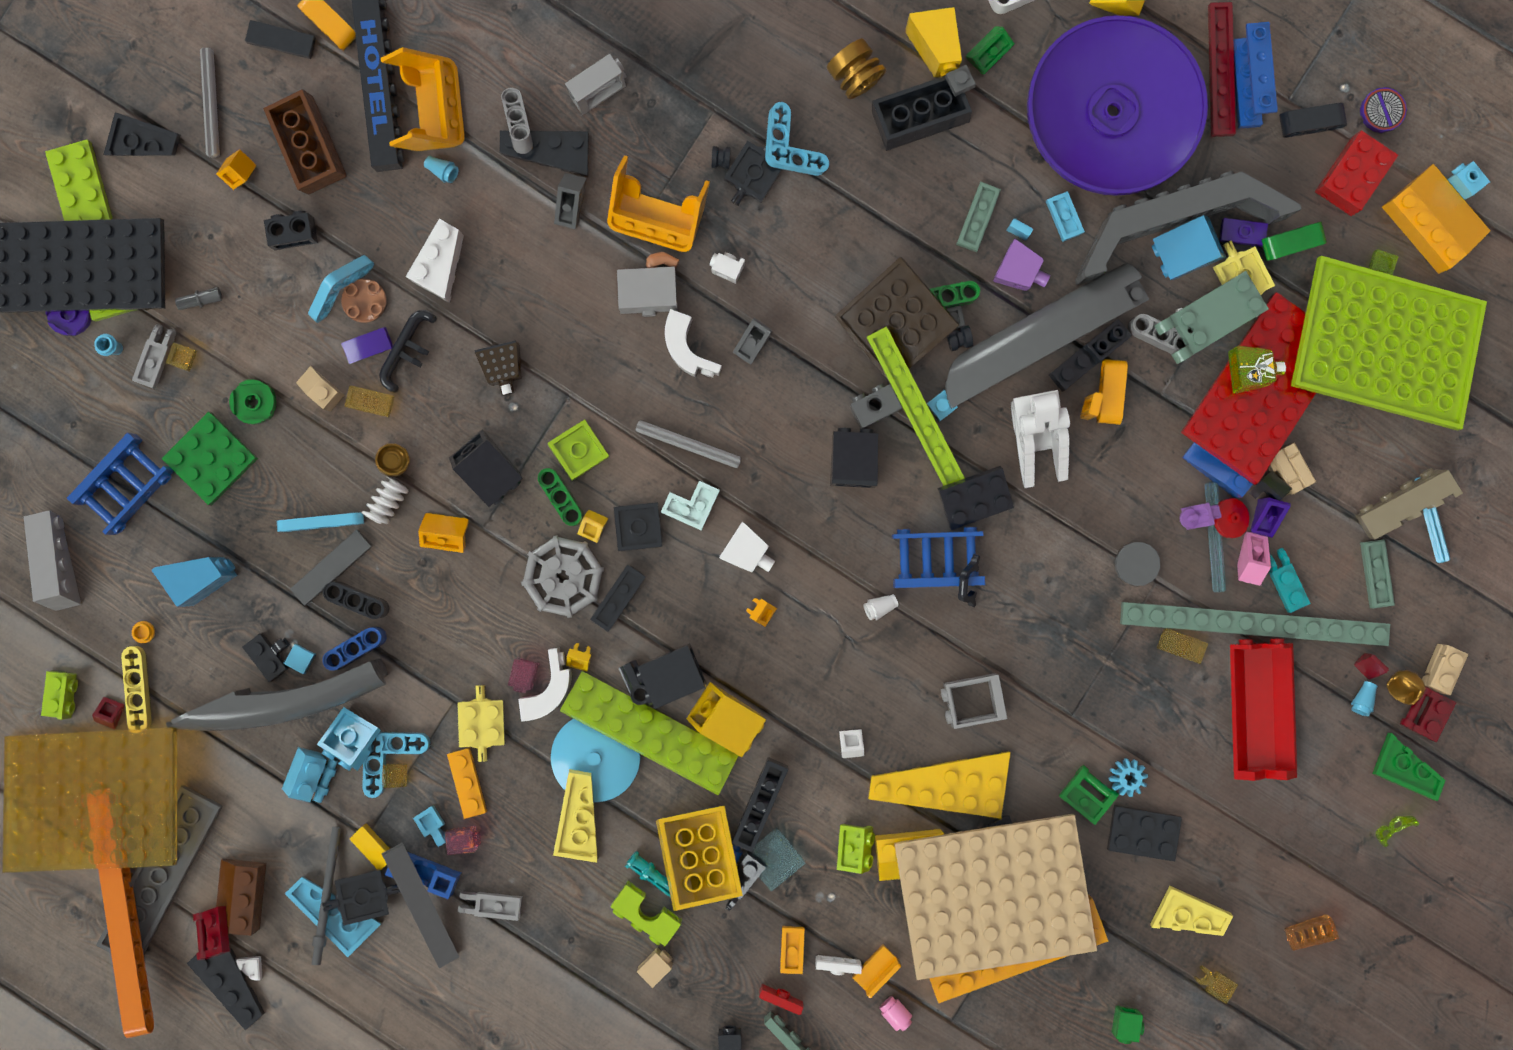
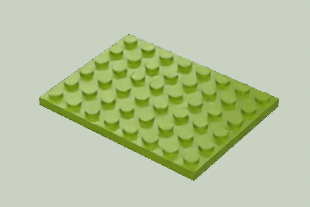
M1320 256L1316 261L1291 386L1457 431L1462 430L1487 301Z

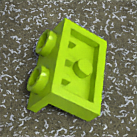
M46 671L41 716L56 717L59 720L72 717L75 711L74 693L78 688L77 674Z
M840 825L837 870L858 874L870 871L873 865L871 851L875 841L873 826Z

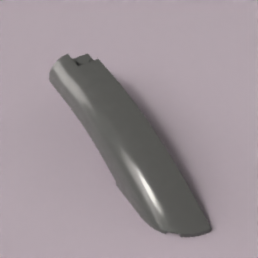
M1122 264L964 351L950 366L945 384L946 397L950 408L952 409L1150 300L1139 281L1142 278L1140 273L1132 265Z
M381 658L369 661L314 685L261 692H251L250 688L234 691L172 719L171 722L165 723V726L168 729L223 731L285 723L332 709L386 685L384 676L389 674Z

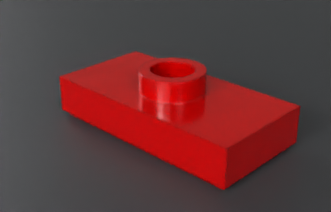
M761 985L759 990L760 999L801 1015L804 1008L803 1001L790 996V993L784 989L778 988L776 990L767 985Z

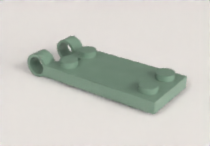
M1244 271L1154 325L1159 336L1173 327L1176 328L1186 345L1171 354L1176 364H1179L1269 308L1247 272ZM1189 327L1191 328L1192 333L1188 332Z

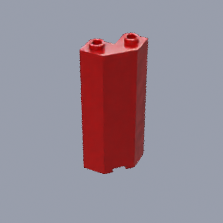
M1240 639L1239 644H1230L1234 779L1257 781L1265 778L1277 780L1297 778L1293 643H1284V639H1270V643H1253L1252 639Z

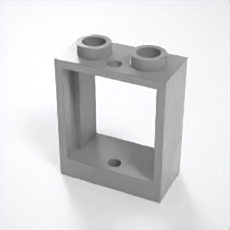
M608 54L566 82L565 86L570 98L581 114L584 115L626 87L624 80L626 75L624 67L618 58L614 60Z
M993 673L943 683L944 689H941V696L943 702H947L948 711H945L947 724H951L952 728L957 729L1007 719L998 674ZM988 682L994 713L957 720L951 688Z

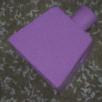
M1014 239L993 281L1028 291L1033 282L1045 287L1050 275L1039 270L1044 261L1043 258Z

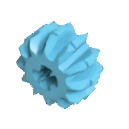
M1124 758L1123 765L1119 761L1115 762L1118 769L1111 768L1110 772L1115 774V776L1109 777V781L1115 782L1112 785V789H1119V794L1122 796L1127 792L1129 797H1133L1134 791L1140 794V785L1143 787L1147 786L1142 781V779L1148 778V774L1142 773L1145 767L1143 765L1138 766V761L1135 759L1130 763L1129 759ZM1126 774L1132 776L1131 781L1125 779Z

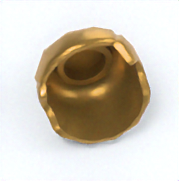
M387 443L379 448L375 456V463L377 469L384 475L397 477L407 470L410 458L404 447L396 443Z
M1409 670L1396 672L1387 682L1389 693L1396 700L1408 705H1414L1423 696L1426 689L1423 680L1416 673Z

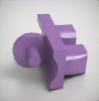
M1209 503L1181 508L1180 522L1187 530L1214 525V519L1221 518L1218 504L1210 506Z

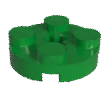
M245 380L232 391L229 399L230 409L244 423L261 424L273 417L276 409V396L269 385L258 380ZM252 396H255V399L258 400L255 408L248 404V401L252 400Z

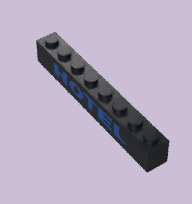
M352 0L371 167L376 172L403 169L402 162L405 161L404 150L402 148L390 147L389 143L402 137L401 127L397 124V118H400V111L398 105H395L394 96H397L396 84L392 82V75L395 74L394 65L381 62V57L392 53L391 41L387 39V31H390L389 21L384 14V10L387 9L386 0Z

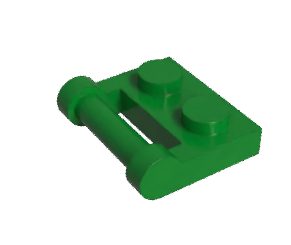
M1082 765L1059 794V797L1096 825L1117 799L1119 793L1114 789L1108 788L1093 776L1085 765ZM1083 779L1105 796L1102 802L1080 785Z

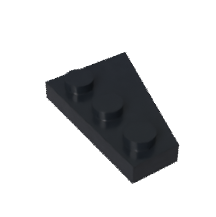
M115 112L103 155L175 156L181 134Z

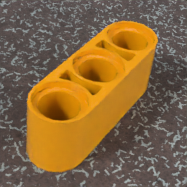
M301 0L296 5L342 51L356 39L355 31L324 0Z
M1103 359L1099 393L1103 394L1101 411L1096 417L1098 423L1120 425L1122 422L1128 369L1127 361Z

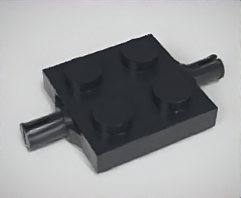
M747 140L725 175L724 180L737 189L736 194L731 200L733 204L735 203V205L739 206L745 195L762 203L783 170L774 168L766 162V146L764 148L758 147Z
M378 869L335 880L336 899L322 902L324 912L338 908L342 916L343 926L388 915V895L401 892L399 889H396L398 888L397 884L386 887L382 880L381 870Z

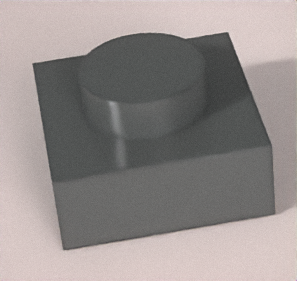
M967 65L946 73L945 78L954 96L967 92L976 86Z

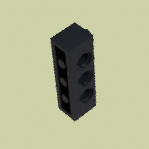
M767 757L733 836L732 844L750 852L754 851L789 770L788 765Z

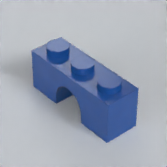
M408 852L423 885L428 887L427 892L449 899L454 894L461 872ZM387 868L385 875L393 878L389 868Z

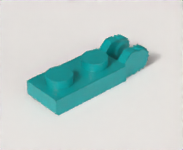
M1280 548L1277 550V555L1282 566L1277 568V564L1270 554L1271 568L1269 574L1286 611L1292 613L1311 603L1292 563H1290L1286 551Z

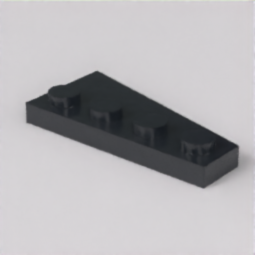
M500 130L499 153L501 155L527 162L531 161L542 166H550L561 169V171L573 172L588 177V131H530L533 147L528 153L520 154L513 148L510 132Z
M231 948L230 952L204 960H197V955H195L187 962V965L244 1030H247L265 1012L253 988L249 987L245 979L246 975L238 968L233 949Z

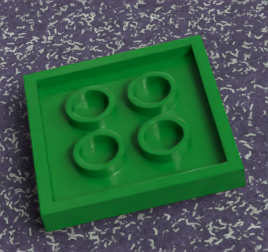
M209 411L162 458L210 506L258 459Z

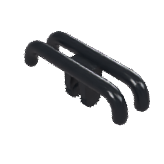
M418 310L408 318L380 370V382L388 391L396 393L399 390L398 385L392 382L391 375L400 358L421 368L423 363L416 358L410 357L404 351L406 347H410L422 355H428V350L410 340L420 322H436L437 317L432 312Z

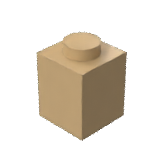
M657 947L638 966L637 973L653 988L672 969V957L665 950L661 951Z

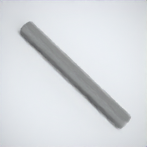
M201 48L200 60L206 155L216 158L220 156L214 51L211 48Z
M641 420L637 423L636 431L731 467H739L741 462L740 456Z

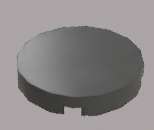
M1131 542L1124 545L1116 555L1115 570L1118 577L1125 583L1132 586H1144L1157 577L1160 570V558L1157 551L1150 545L1143 542Z

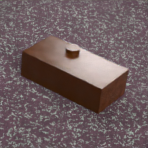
M302 89L263 108L297 190L309 195L347 177L315 99L311 94Z

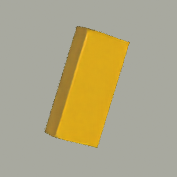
M367 823L364 824L350 840L377 870H382L387 864L381 853L390 848Z

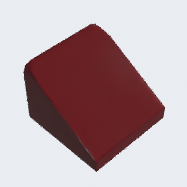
M1364 653L1354 663V666L1367 679L1376 678L1389 671V668L1374 654Z
M103 697L92 717L95 722L115 729L125 705Z

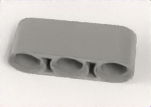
M508 88L503 91L501 98L512 145L517 153L525 154L532 149L533 142L522 95L518 89Z
M1139 314L1129 322L1128 331L1134 337L1170 354L1179 350L1176 342L1178 339L1182 340L1176 328L1173 327L1165 332L1164 340H1160L1156 336L1157 331L1154 325L1161 322L1160 320L1147 314ZM1137 320L1144 323V331L1136 327Z

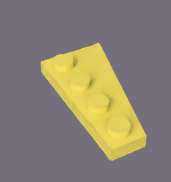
M569 769L553 856L596 863L598 861L592 773Z

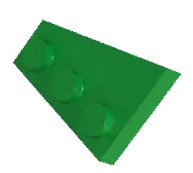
M1387 733L1372 774L1433 801H1438L1446 780L1427 763L1422 762L1414 755L1411 749L1397 740L1398 738L1394 734Z

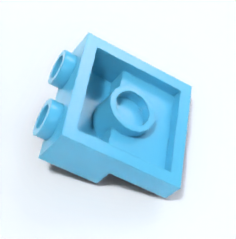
M343 707L317 745L323 749L321 754L333 761L336 757L341 760L338 764L346 770L350 771L354 768L358 771L371 753L368 748L381 730Z

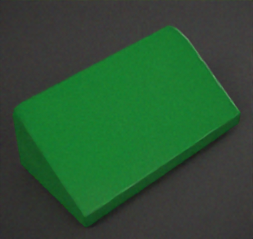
M995 26L965 57L984 75L1015 43L1004 27Z

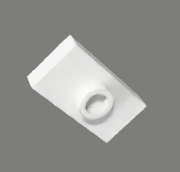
M816 956L815 965L817 970L831 971L834 975H844V972L861 974L862 965L858 959Z

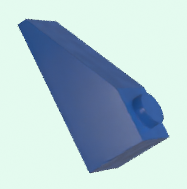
M1195 442L1182 457L1233 498H1242L1253 485Z

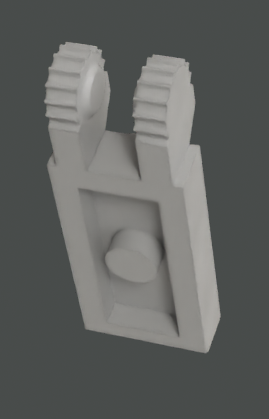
M159 324L155 325L149 340L147 339L132 381L156 389L171 350L170 347L174 343L176 331L169 329L162 344L157 343L163 332V326Z
M463 891L460 892L459 898L476 900V905H459L458 912L474 914V916L518 921L521 916L523 896Z

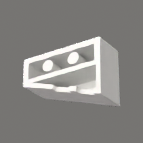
M439 219L406 277L450 303L452 285L455 281V271L464 235L457 228Z

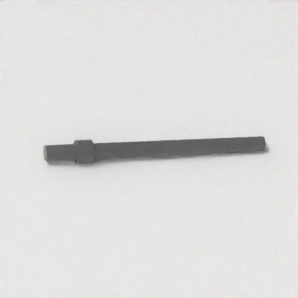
M332 827L317 931L316 936H313L312 946H314L312 965H321L323 947H326L327 937H325L329 910L323 911L322 902L331 900L341 827Z

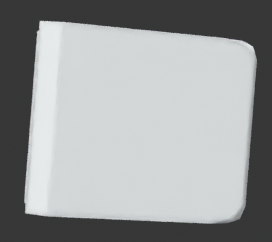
M862 730L839 731L842 758L864 756Z

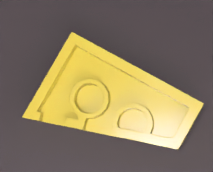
M1169 886L1150 925L1152 928L1158 929L1164 927L1176 931H1181L1182 929L1195 931L1196 933L1223 936L1233 915L1226 910Z

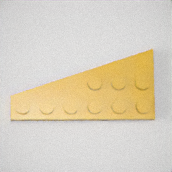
M1010 751L934 764L927 767L912 768L905 771L873 775L870 780L868 799L1001 818Z

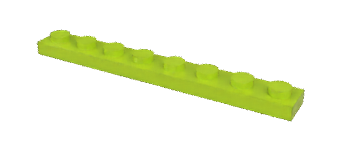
M887 326L867 336L943 486L964 479Z

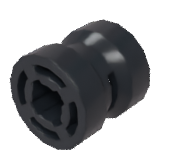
M969 325L962 326L960 331L954 330L947 336L951 352L957 351L962 345L965 348L973 347V337Z

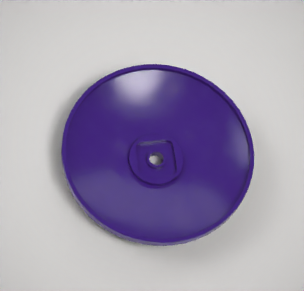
M1119 15L1105 16L1083 22L1061 35L1047 49L1039 61L1030 82L1027 99L1028 122L1033 140L1051 168L1061 177L1082 189L1098 194L1115 196L1135 194L1149 190L1163 183L1180 170L1190 159L1201 140L1208 109L1207 91L1202 72L1186 46L1172 33L1153 22ZM1115 106L1119 111L1118 115L1111 116L1107 108Z

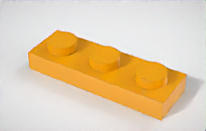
M470 747L448 753L447 757L464 819L486 813L487 809Z

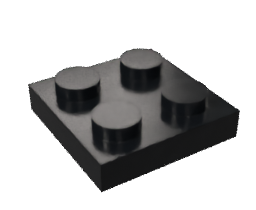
M658 502L613 507L618 551L663 547Z

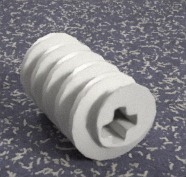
M388 476L389 482L381 481L385 488L376 489L380 496L371 497L375 504H366L370 512H361L379 524H389L390 520L387 516H394L391 508H399L395 500L403 501L404 497L400 493L407 494L409 492L402 483Z

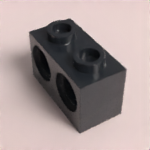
M295 211L289 216L276 214L270 216L271 219L264 220L267 245L273 250L318 243L314 217L306 213V211ZM305 223V229L302 232H298V226ZM279 227H283V233L276 236V230Z

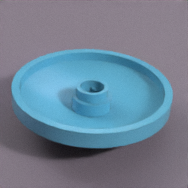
M574 718L562 727L552 745L551 765L558 783L564 790L566 789L569 769L592 773L594 802L607 801L622 794L635 779L640 766L641 756L639 753Z

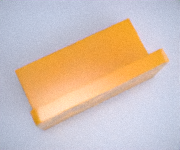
M425 513L418 531L419 546L464 553L466 547L465 533L469 520L466 518Z
M883 944L862 965L861 974H853L852 977L866 991V995L872 998L901 968V963Z

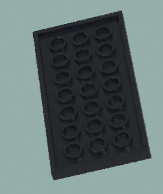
M143 218L0 223V313L166 309L164 219Z

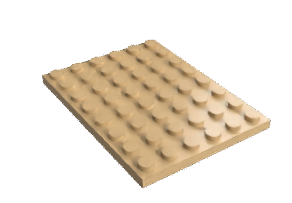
M1074 814L894 842L917 980L1097 951Z

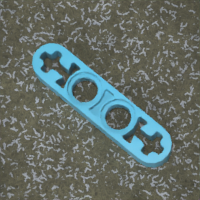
M359 512L276 521L277 532L364 524V515Z

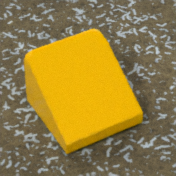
M588 510L582 519L577 534L598 543L608 518Z

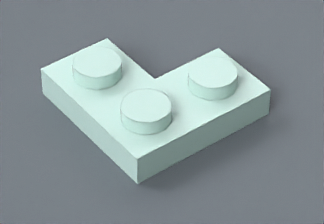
M699 481L690 501L670 492L661 513L702 531L720 490Z

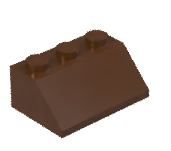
M221 859L216 907H226L228 934L252 936L260 930L267 863Z

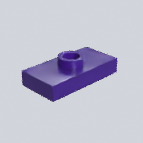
M1223 218L1219 241H1232V243L1263 247L1261 239L1267 237L1268 223Z

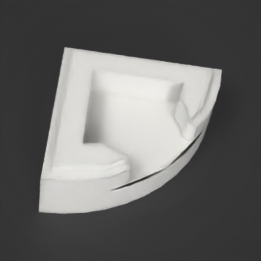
M261 956L236 959L238 968L250 979L257 981L262 979Z

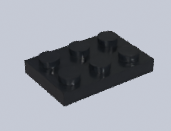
M1001 466L937 488L951 530L1014 508Z
M1114 805L1107 850L1175 862L1182 817Z

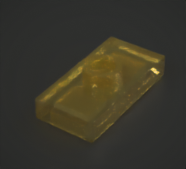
M349 385L344 407L389 418L394 396Z
M1164 628L1157 649L1201 664L1208 643Z

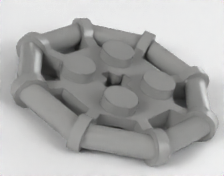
M555 535L551 540L534 551H529L525 575L521 584L526 588L538 607L537 610L539 612L545 611L572 618L573 614L598 600L597 594L604 567L600 566L586 541L579 542ZM561 547L578 551L574 556L562 554ZM555 548L556 555L546 561L540 558ZM582 554L592 569L585 570L579 560ZM536 562L542 565L540 577L533 580ZM565 570L569 579L561 583L560 579L557 578V574ZM593 574L590 589L587 591L584 588L586 575ZM540 583L547 593L544 600L533 584ZM580 592L585 595L584 598L571 605L570 598ZM552 597L563 599L565 607L548 602Z

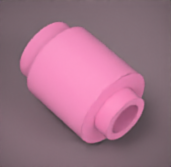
M893 996L886 999L879 1007L882 1011V1016L896 1031L899 1029L904 1031L911 1025L912 1021L910 1019L912 1014Z

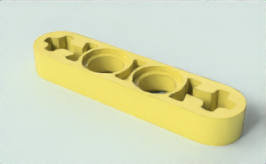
M130 646L123 650L121 657L127 725L130 731L140 733L147 731L152 722L146 654L143 648ZM134 652V654H138V658L130 659L129 655ZM139 665V668L130 669V666ZM133 672L139 673L141 681L137 685L133 684L130 679ZM135 694H139L143 699V703L139 707L135 706L132 702ZM142 709H143V712H142V713H135V714H134V711H138V710H142ZM143 720L144 724L139 726L135 724V721Z

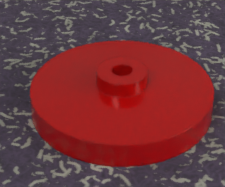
M1236 498L1220 501L1218 506L1221 518L1214 519V526L1217 532L1225 538H1238L1242 536L1249 526L1247 507Z

